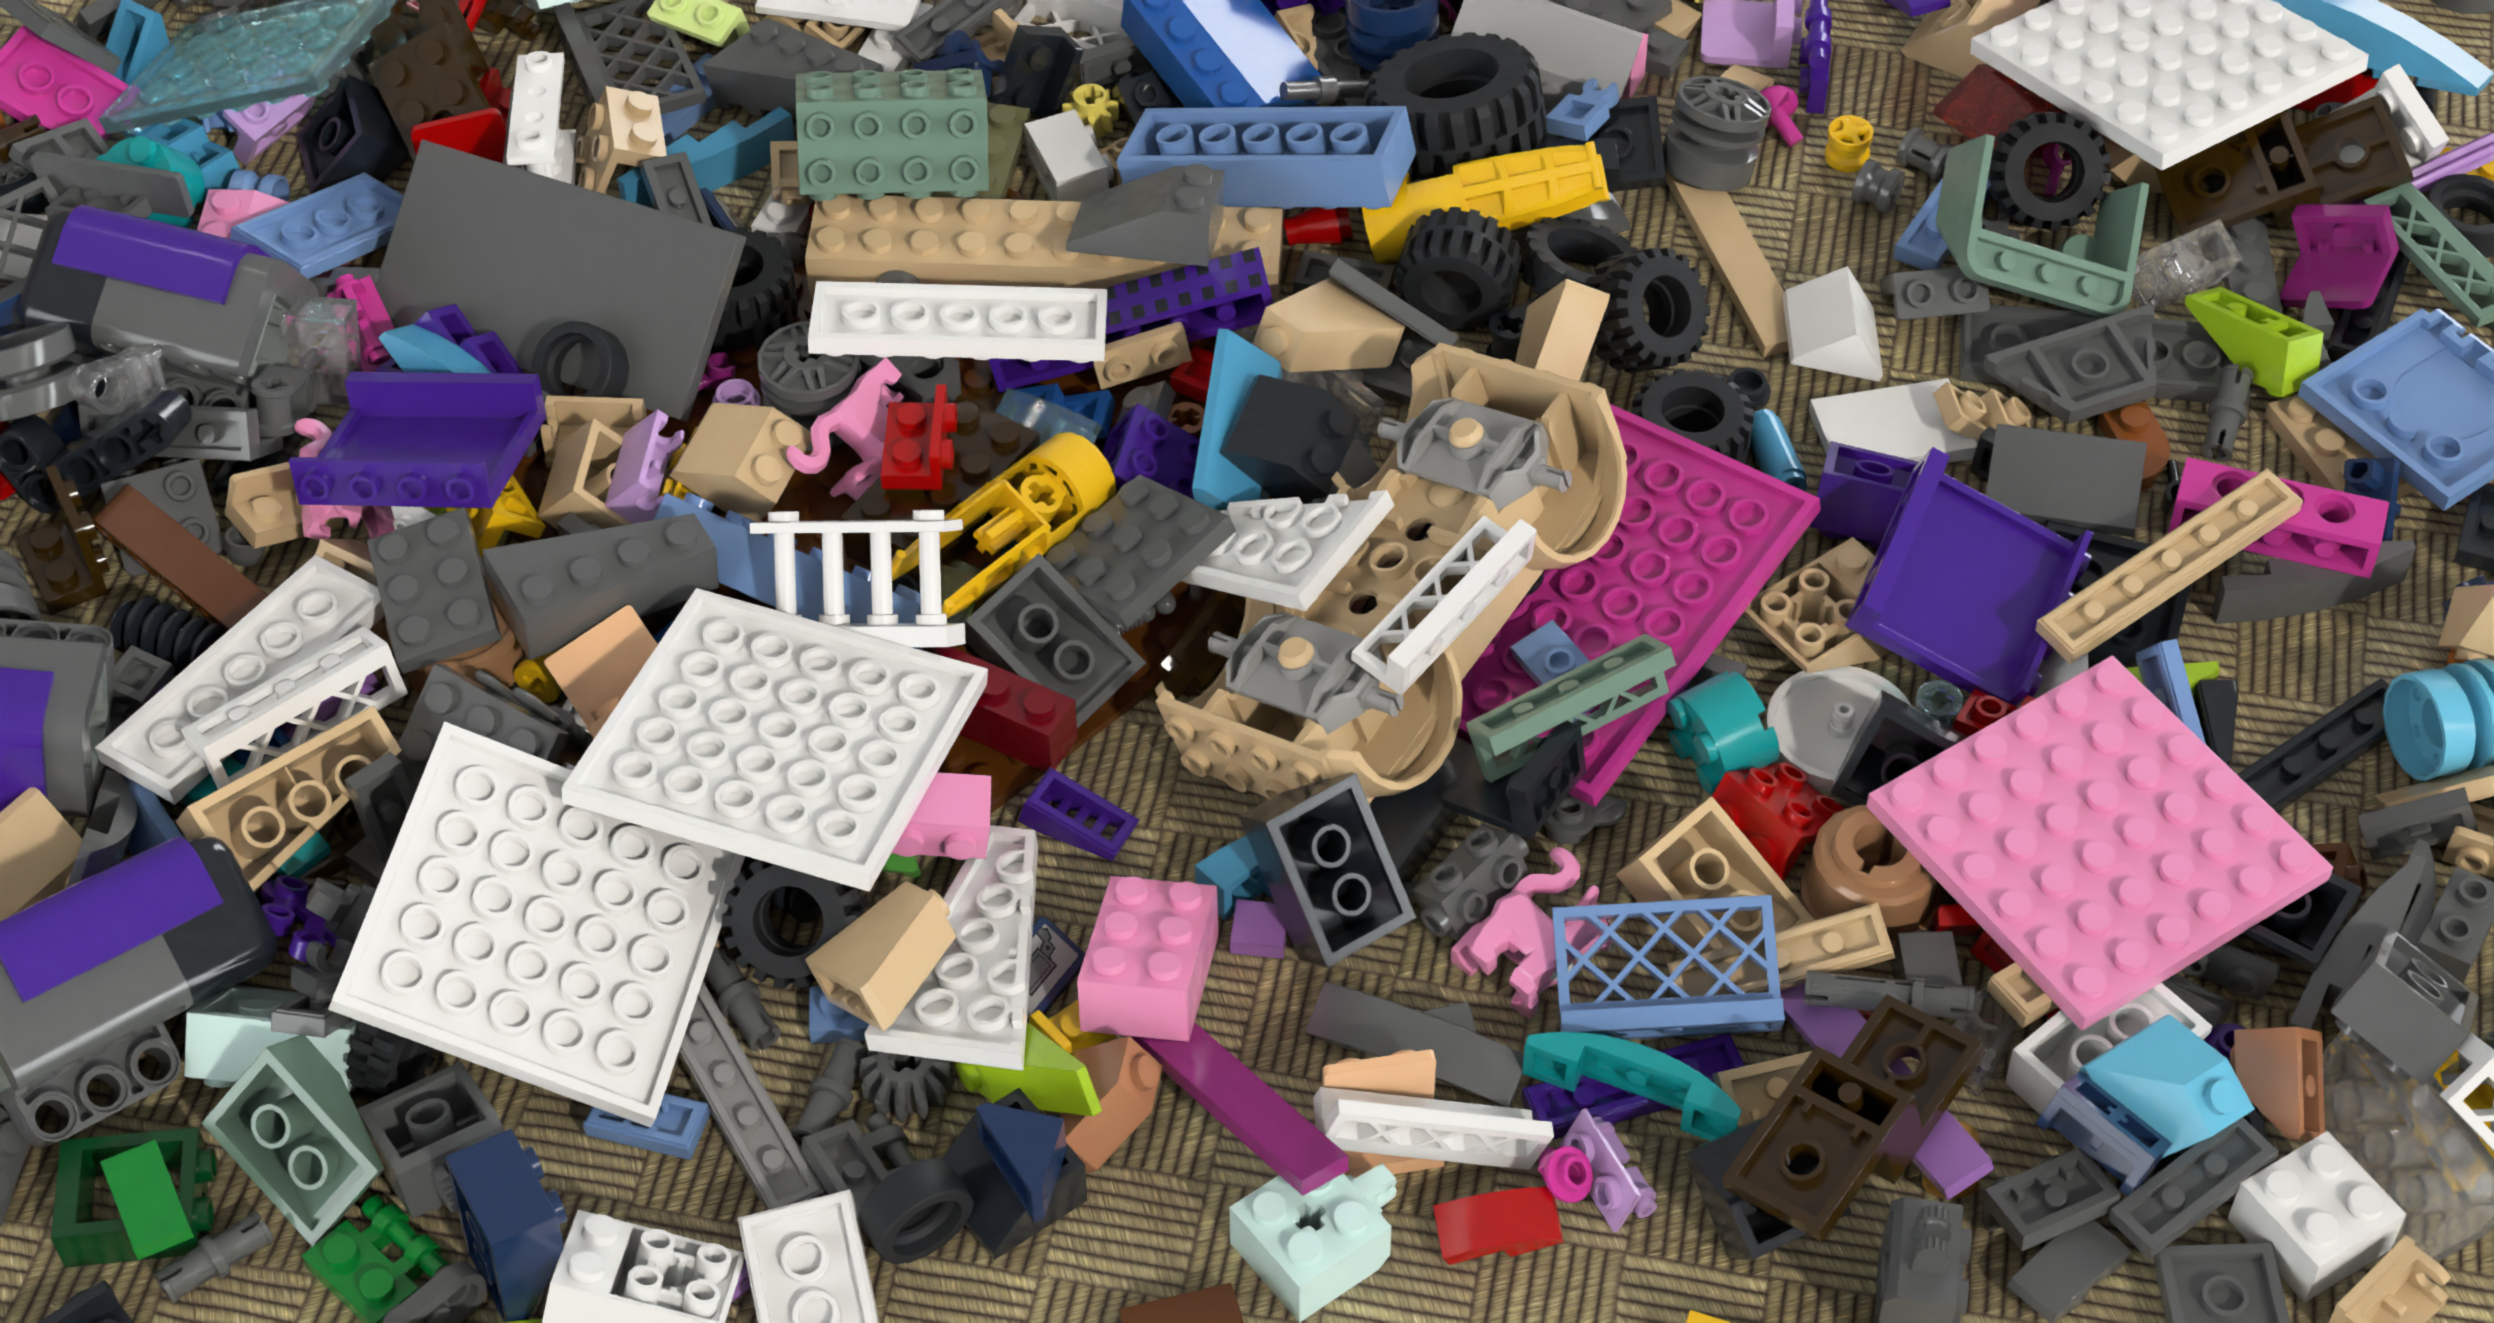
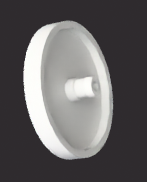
M1844 666L1812 673L1800 671L1785 680L1774 692L1768 705L1765 730L1772 726L1775 729L1780 750L1777 763L1785 762L1798 767L1806 774L1807 782L1815 789L1829 792L1856 733L1881 690L1909 705L1911 704L1905 695L1890 681L1866 669Z

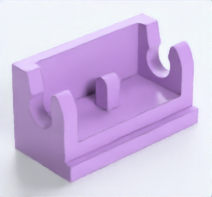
M659 409L625 432L605 501L606 507L632 524L654 519L664 496H658L669 455L681 447L685 432L682 430L675 432L674 436L669 438L658 435V432L667 424L669 417Z

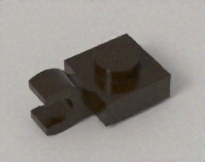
M487 0L476 24L477 27L497 35L507 26L518 37L528 42H532L542 31L541 26L530 22L536 15L535 10L524 5L522 0ZM465 12L464 14L465 20L468 15V12Z

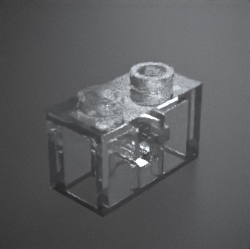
M2219 219L2141 253L2137 258L2132 294L2140 307L2151 304L2154 311L2185 298L2187 295L2197 293L2222 282L2243 258Z
M300 295L291 309L283 314L281 320V337L283 341H288L289 356L286 359L285 366L315 369L318 371L320 377L318 405L350 407L345 380L350 372H362L357 300Z

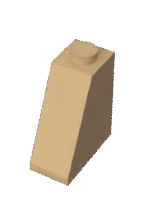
M1329 277L1267 306L1253 345L1279 360L1281 367L1287 372L1386 368L1392 363L1405 325L1333 277Z
M1565 279L1528 305L1515 363L1540 371H1551L1558 376L1580 381L1607 308L1610 294Z
M905 881L812 953L805 961L829 1002L881 1031H885L894 1023L957 936L946 918L950 915V909L944 899L933 889L926 891Z

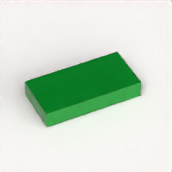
M156 1139L100 1161L138 1261L194 1238Z

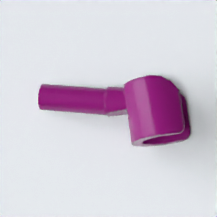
M2048 143L2042 152L2045 164L2050 167L2043 192V197L2045 198L2055 196L2064 167L2072 164L2066 150L2063 153L2062 159L2058 154L2060 145L2056 143Z
M715 353L708 358L707 373L703 374L698 391L709 387L716 390L721 383L735 379L736 366L731 365L728 367V355L726 353Z

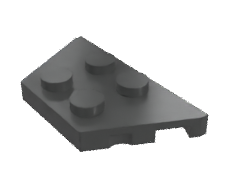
M2147 304L1987 354L1983 368L1986 373L2066 424L2152 398L2157 387V369L2154 365L2156 346L2155 338H2153L2152 334L2154 308L2151 304Z

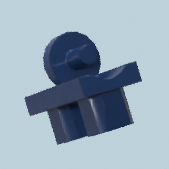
M955 30L947 33L945 36L944 47L939 48L937 51L938 58L913 64V69L925 71H947L955 68L982 70L988 98L990 97L992 77L999 76L1004 61L1000 59L990 61L983 51L980 50L981 46L977 39L971 40L964 31Z
M2396 458L2348 459L2344 465V492L2389 502L2382 541H2392L2394 521L2399 519L2401 514V506L2396 503L2401 462Z

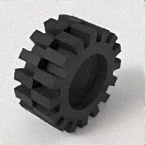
M359 1023L357 1029L361 1032L358 1039L352 1038L350 1048L354 1049V1053L347 1056L346 1065L351 1067L346 1073L347 1078L352 1080L350 1082L352 1086L382 1098L426 1078L424 1070L426 1066L432 1067L435 1058L431 1057L432 1051L437 1049L369 1024Z

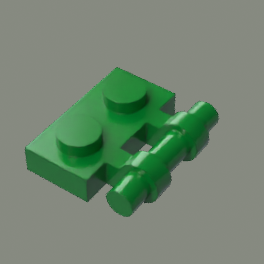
M375 1195L368 1198L361 1208V1212L372 1222L367 1229L361 1233L346 1220L301 1255L305 1267L363 1323H383L386 1314L391 1308L404 1302L419 1289L413 1281L424 1272L432 1278L439 1269L451 1265L441 1255V1247L429 1235L424 1234L420 1236L408 1224L409 1217L397 1205H387L379 1196ZM391 1242H394L404 1252L403 1256L395 1263H392L381 1252Z

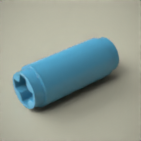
M1762 409L1754 412L1750 448L1761 472L1806 491L1807 477L1781 419L1772 410Z

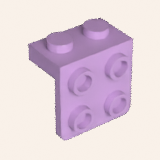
M1705 0L1702 9L1700 59L1705 63L1719 65L1737 64L1742 66L1788 69L1791 46L1801 42L1802 17H1794V15H1801L1803 0H1774V3L1743 0Z

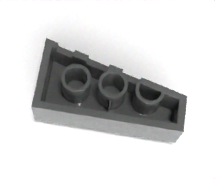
M769 18L754 24L749 32L702 64L718 109L731 111L735 105L746 107L748 114L763 116L767 110L773 111L780 106L792 114V121L797 122L796 74L813 71L849 73L860 70H874L884 72L880 63Z

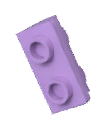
M281 62L223 109V117L237 129L236 134L239 136L233 154L245 166L309 116L318 91L290 62Z

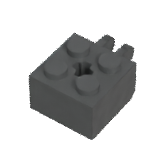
M461 1061L357 1109L383 1164L384 1170L382 1172L412 1219L423 1213L437 1210L444 1205L448 1207L451 1213L458 1211L446 1156L504 1132L503 1125L496 1111Z
M1902 1197L1891 1201L1878 1255L1873 1323H1960L1961 1315L1966 1313L1969 1280L1963 1279L1964 1264L1968 1265L1972 1243V1229L1962 1228L1963 1205L1911 1197Z

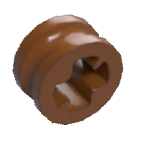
M1178 403L1171 407L1167 420L1200 439L1205 410L1200 405L1194 403Z

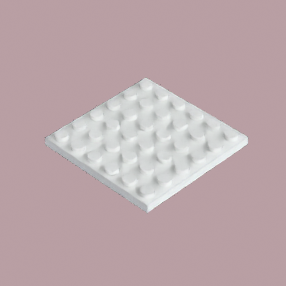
M2053 0L1971 38L1970 54L2071 116H2075L2076 119L2087 122L2093 127L2092 129L2161 171L2366 71L2369 54L2354 47L2348 41L2338 38L2320 28L2314 22L2302 18L2284 8L2280 3L2272 0Z
M696 588L563 784L562 803L870 892L987 685L988 669Z
M444 722L328 1010L651 1128L656 1120L722 926V914L728 908V905L724 904L726 894L734 888L735 883L733 881L740 873L745 856L562 803V786L572 770Z

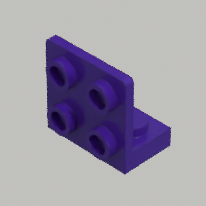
M1137 403L1109 431L1102 451L1115 477L1116 494L1124 484L1140 474L1194 499L1192 485L1200 439Z

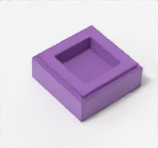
M1237 899L1230 938V954L1283 959L1287 929L1276 904Z

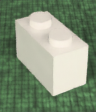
M1075 109L1024 124L1027 159L1050 201L1082 202L1084 197L1109 189V181L1114 179L1111 161L1106 153L1100 154L1097 149L1096 136L1091 125L1084 126Z

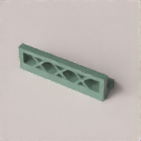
M2411 182L2365 199L2363 205H2389L2398 246L2402 253L2476 328L2487 324L2494 331V266Z
M1645 633L1467 722L1466 726L1483 777L1489 782H1493L1525 766L1534 755L1539 742L1543 739L1537 735L1555 726L1557 727L1565 721L1580 725L1582 736L1669 693L1664 671L1676 666L1671 646ZM1648 679L1650 680V684L1632 693L1626 691ZM1601 703L1599 710L1589 715L1582 713ZM1511 749L1508 756L1496 762L1494 761L1493 755L1497 756Z

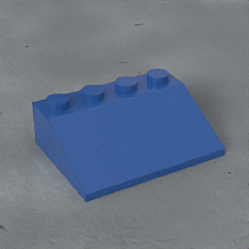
M1124 0L1121 19L1122 29L1186 108L1313 107L1317 105L1313 103L1312 99H1281L1279 88L1282 82L1311 81L1314 76L1322 75L1260 0Z

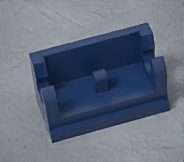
M2081 1071L2060 1087L2035 1123L2044 1131L2048 1127H2054L2122 1181L2123 1184L2120 1186L2119 1191L2127 1197L2141 1186L2173 1144Z

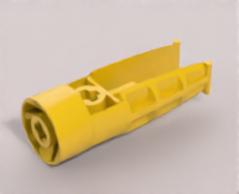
M1591 141L1585 143V145L1549 147L1453 165V174L1414 183L1407 172L1391 207H1382L1380 209L1362 207V213L1375 261L1381 264H1389L1400 260L1405 239L1411 225H1415L1417 218L1423 214L1430 216L1431 210L1441 208L1447 212L1450 207H1460L1461 211L1469 212L1470 209L1480 211L1479 215L1485 218L1491 216L1498 220L1497 225L1499 227H1507L1509 231L1532 225L1535 222L1539 223L1543 218H1556L1583 209L1599 201H1609L1610 197L1601 154L1597 155L1595 143Z
M1072 432L1057 433L996 478L986 483L944 516V519H962L963 530L940 532V549L983 520L988 512L994 518L974 531L973 536L979 542L976 548L982 554L988 551L991 555H994L1014 539L1018 542L1017 545L943 602L941 610L942 613L947 614V618L963 609L969 608L986 595L1002 587L1038 553L1044 557L1051 548L1062 543L1078 529L1090 514L1097 512L1116 495L1114 474L1108 461L1095 445L1083 436ZM919 538L905 551H896L892 558V581L919 565Z

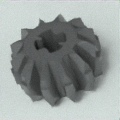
M867 1049L868 1057L861 1059L859 1066L860 1079L863 1080L861 1087L867 1103H875L877 1112H884L887 1115L896 1111V1117L903 1124L908 1113L916 1112L926 1120L929 1113L928 1105L944 1108L946 1091L952 1090L954 1085L953 1069L950 1068L952 1061L877 1052Z

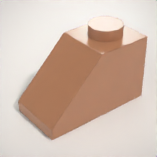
M2297 1026L2234 1030V1045L2230 1051V1065L2249 1100L2289 1141L2308 1143L2325 1132L2322 1032Z
M1130 1036L1077 1051L1076 1059L1087 1068L1102 1112L1093 1117L1061 1113L1060 1118L1064 1119L1066 1143L1083 1161L1085 1170L1088 1173L1097 1171L1149 1116L1153 1109L1163 1066Z

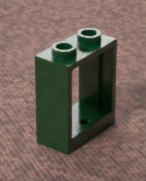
M198 1127L60 1141L51 1239L65 1268L138 1260L122 1219L92 1222L96 1176L105 1175L100 1161L155 1139L167 1169L181 1167L179 1200L194 1238L141 1260L183 1256L198 1247L197 1240L205 1236V1231H212L214 1228V1207L211 1197L208 1196V1183L216 1182L218 1174L214 1148H206Z

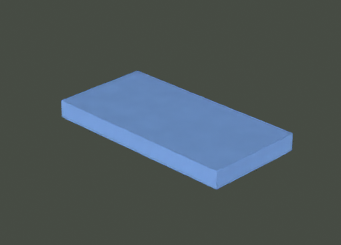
M364 172L231 227L230 239L256 245L272 258L285 261L306 278L310 279L388 245L404 195Z

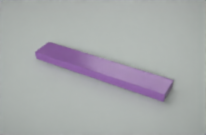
M1805 984L1780 991L1781 998H1783L1784 1017L1813 1049L1818 1046L1841 1058L1867 1022L1856 1009L1804 1005ZM1901 1058L1896 1060L1890 1068L1897 1075L1913 1073ZM1947 1109L1912 1158L1915 1165L1947 1201L1994 1170L1990 1156Z

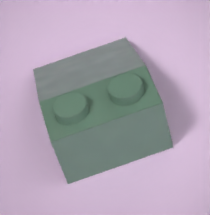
M299 1035L266 1047L201 1123L312 1247L330 1232L384 1170L383 1164L341 1074L305 1035Z

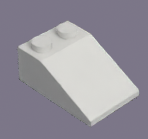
M2163 983L2156 985L2083 1031L2060 1010L2013 1049L2005 1084L2041 1115L2060 1087L2080 1071V1067L2159 1018L2169 1014L2172 1015L2202 1040L2209 1035L2213 1026Z

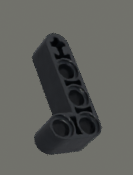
M172 390L158 391L68 445L64 444L43 418L34 414L17 418L0 434V470L33 509L41 513H55L60 511L45 467L55 464L62 481L72 478L80 498L101 487L102 483L110 482L165 450L190 423L192 417L191 407L188 401L177 392Z

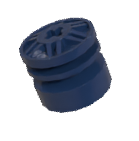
M1345 0L1348 53L1356 64L1366 70L1376 72L1378 66L1385 59L1391 60L1393 54L1402 48L1407 50L1414 47L1416 42L1425 39L1427 42L1438 39V0Z

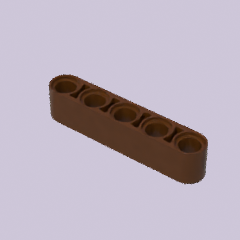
M128 484L91 519L93 525L108 540L210 622L224 626L226 632L269 596Z

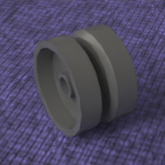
M49 323L0 336V422L53 409L76 400L90 391L91 386L84 365L71 361L61 362L68 358L77 347L69 323Z

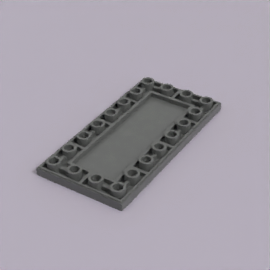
M422 139L375 287L394 328L397 329L414 324L426 311L456 304L478 335L495 331L521 369L530 372L533 354L541 338L553 327L568 321L586 322L603 328L618 338L627 353L629 362L628 381L620 398L644 399L645 409L651 411L659 409L670 417L688 422L747 238L730 231ZM583 341L577 343L568 351L562 362L561 382L586 390L593 387L599 375L601 362L598 349L594 344Z

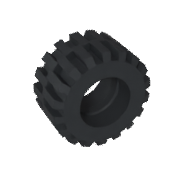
M2034 112L2026 114V118L2021 120L2015 119L2009 123L2008 126L2010 128L2006 132H2000L1994 139L1998 143L1992 151L1988 180H1990L1992 186L1988 190L1991 197L1998 201L2000 210L2021 224L2048 230H2061L2062 226L2072 227L2080 223L2079 219L2081 217H2090L2096 211L2093 207L2097 200L2103 202L2107 192L2102 191L2105 182H2111L2112 172H2107L2106 163H2111L2109 152H2105L2102 148V145L2105 144L2099 134H2095L2091 130L2093 127L2087 122L2080 121L2075 116L2057 112ZM2056 143L2064 147L2070 156L2072 163L2071 177L2066 187L2059 194L2050 198H2040L2033 195L2026 186L2024 180L2025 163L2033 150L2040 145Z
M1450 207L1447 212L1441 208L1431 210L1430 216L1423 214L1417 218L1415 225H1411L1395 273L1396 280L1394 285L1396 292L1401 294L1400 299L1441 326L1446 327L1447 330L1456 332V329H1463L1465 332H1475L1477 326L1483 329L1488 328L1489 320L1493 314L1509 308L1521 264V255H1518L1520 250L1518 242L1511 240L1512 233L1507 227H1499L1497 225V219L1491 216L1485 218L1479 215L1480 211L1470 209L1469 212L1461 211L1460 207Z
M737 227L736 230L730 232L742 235L747 239L713 342L715 349L723 351L728 347L735 348V351H746L745 347L753 345L755 348L761 347L765 339L775 331L793 324V316H797L798 311L793 261L787 247H782L781 241L775 236L767 238V234L764 231L757 229L754 232H749L748 228Z
M1659 247L1629 252L1607 258V262L1600 263L1594 269L1596 275L1588 277L1586 286L1610 294L1607 308L1593 343L1598 347L1596 355L1601 360L1609 359L1610 367L1616 370L1624 369L1627 373L1677 366L1679 363H1685L1692 358V352H1698L1703 344L1700 336L1707 335L1709 325L1705 322L1706 316H1710V305H1706L1705 296L1709 294L1706 285L1701 286L1699 282L1701 274L1696 267L1689 268L1690 260L1683 254L1676 256L1673 249H1659ZM1643 297L1649 310V323H1647L1643 313Z
M1676 369L1672 375L1663 372L1655 376L1654 382L1646 381L1641 386L1640 393L1635 394L1632 401V414L1747 465L1754 413L1753 409H1750L1751 402L1748 396L1740 394V387L1734 382L1726 383L1724 382V376L1717 373L1712 376L1707 375L1705 370L1695 369L1694 372H1685L1684 369Z
M756 860L747 869L740 872L733 881L735 883L734 888L726 894L724 904L729 905L727 912L722 914V927H730L731 934L724 939L728 949L737 947L741 955L735 961L742 969L748 964L756 969L752 975L755 979L763 982L769 977L774 979L773 986L786 988L791 983H796V988L808 987L817 980L805 959L863 914V909L868 906L867 894L860 895L855 887ZM793 886L803 889L812 895L819 904L823 914V931L820 938L813 944L798 945L782 938L774 929L769 917V902L773 892L778 888Z

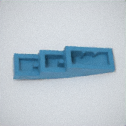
M779 106L747 128L732 120L700 142L686 134L667 146L666 153L668 156L686 152L699 189L706 187L711 192L770 164V141H795L792 114ZM640 167L631 169L617 179L621 199L653 208L640 172Z

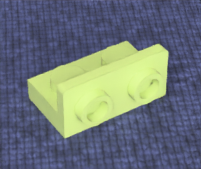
M655 0L647 12L649 19L653 22L722 48H726L750 31L742 9L720 0Z

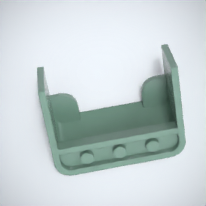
M1985 134L1948 149L1936 225L1939 234L1964 275L1977 282L2095 317H2109L2121 313L2127 308L2131 300L2150 184L2140 182L2107 193L2103 202H2099L2094 237L2084 234L2068 237L2061 243L2058 251L1982 229V210L1995 136Z

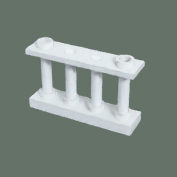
M535 51L528 55H518L506 155L507 165H526V171L575 185L577 165L575 162L576 129H559L565 64L564 52L548 53L546 51Z
M913 510V520L799 521V511L768 512V522L749 523L750 534L774 533L776 610L802 617V614H797L794 533H822L824 614L819 615V622L908 647H951L966 644L965 623H947V614L942 613L940 532L963 530L962 519H944V510ZM891 532H919L921 614L915 615L916 623H898V614H893ZM842 533H870L872 614L867 615V623H850V614H845Z

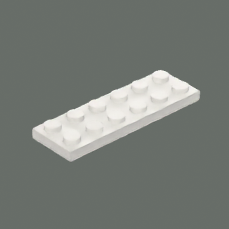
M816 281L808 333V352L829 356H842L844 354L875 355L881 358L923 356L929 359L962 357L989 360L999 358L1022 359L1029 362L1039 360H1070L1076 363L1104 361L1107 289Z
M315 554L99 743L95 750L100 762L175 805L210 774L205 760L188 746L181 729L357 629L365 626L370 630L385 616L378 587ZM228 756L222 758V759L220 760L221 763H222Z

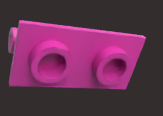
M352 274L342 275L335 280L337 286L335 290L326 295L361 371L377 372V367L392 358L378 337L385 331L395 329L370 275L359 280L354 279Z

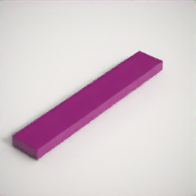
M1195 1022L1189 1042L1130 1036L1163 1066L1162 1071L1302 1196L1349 1171L1348 1155Z

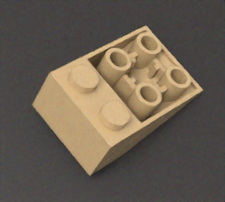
M1854 537L1757 594L1742 613L1806 673L1876 661L1891 652V650L1845 626L1875 557Z

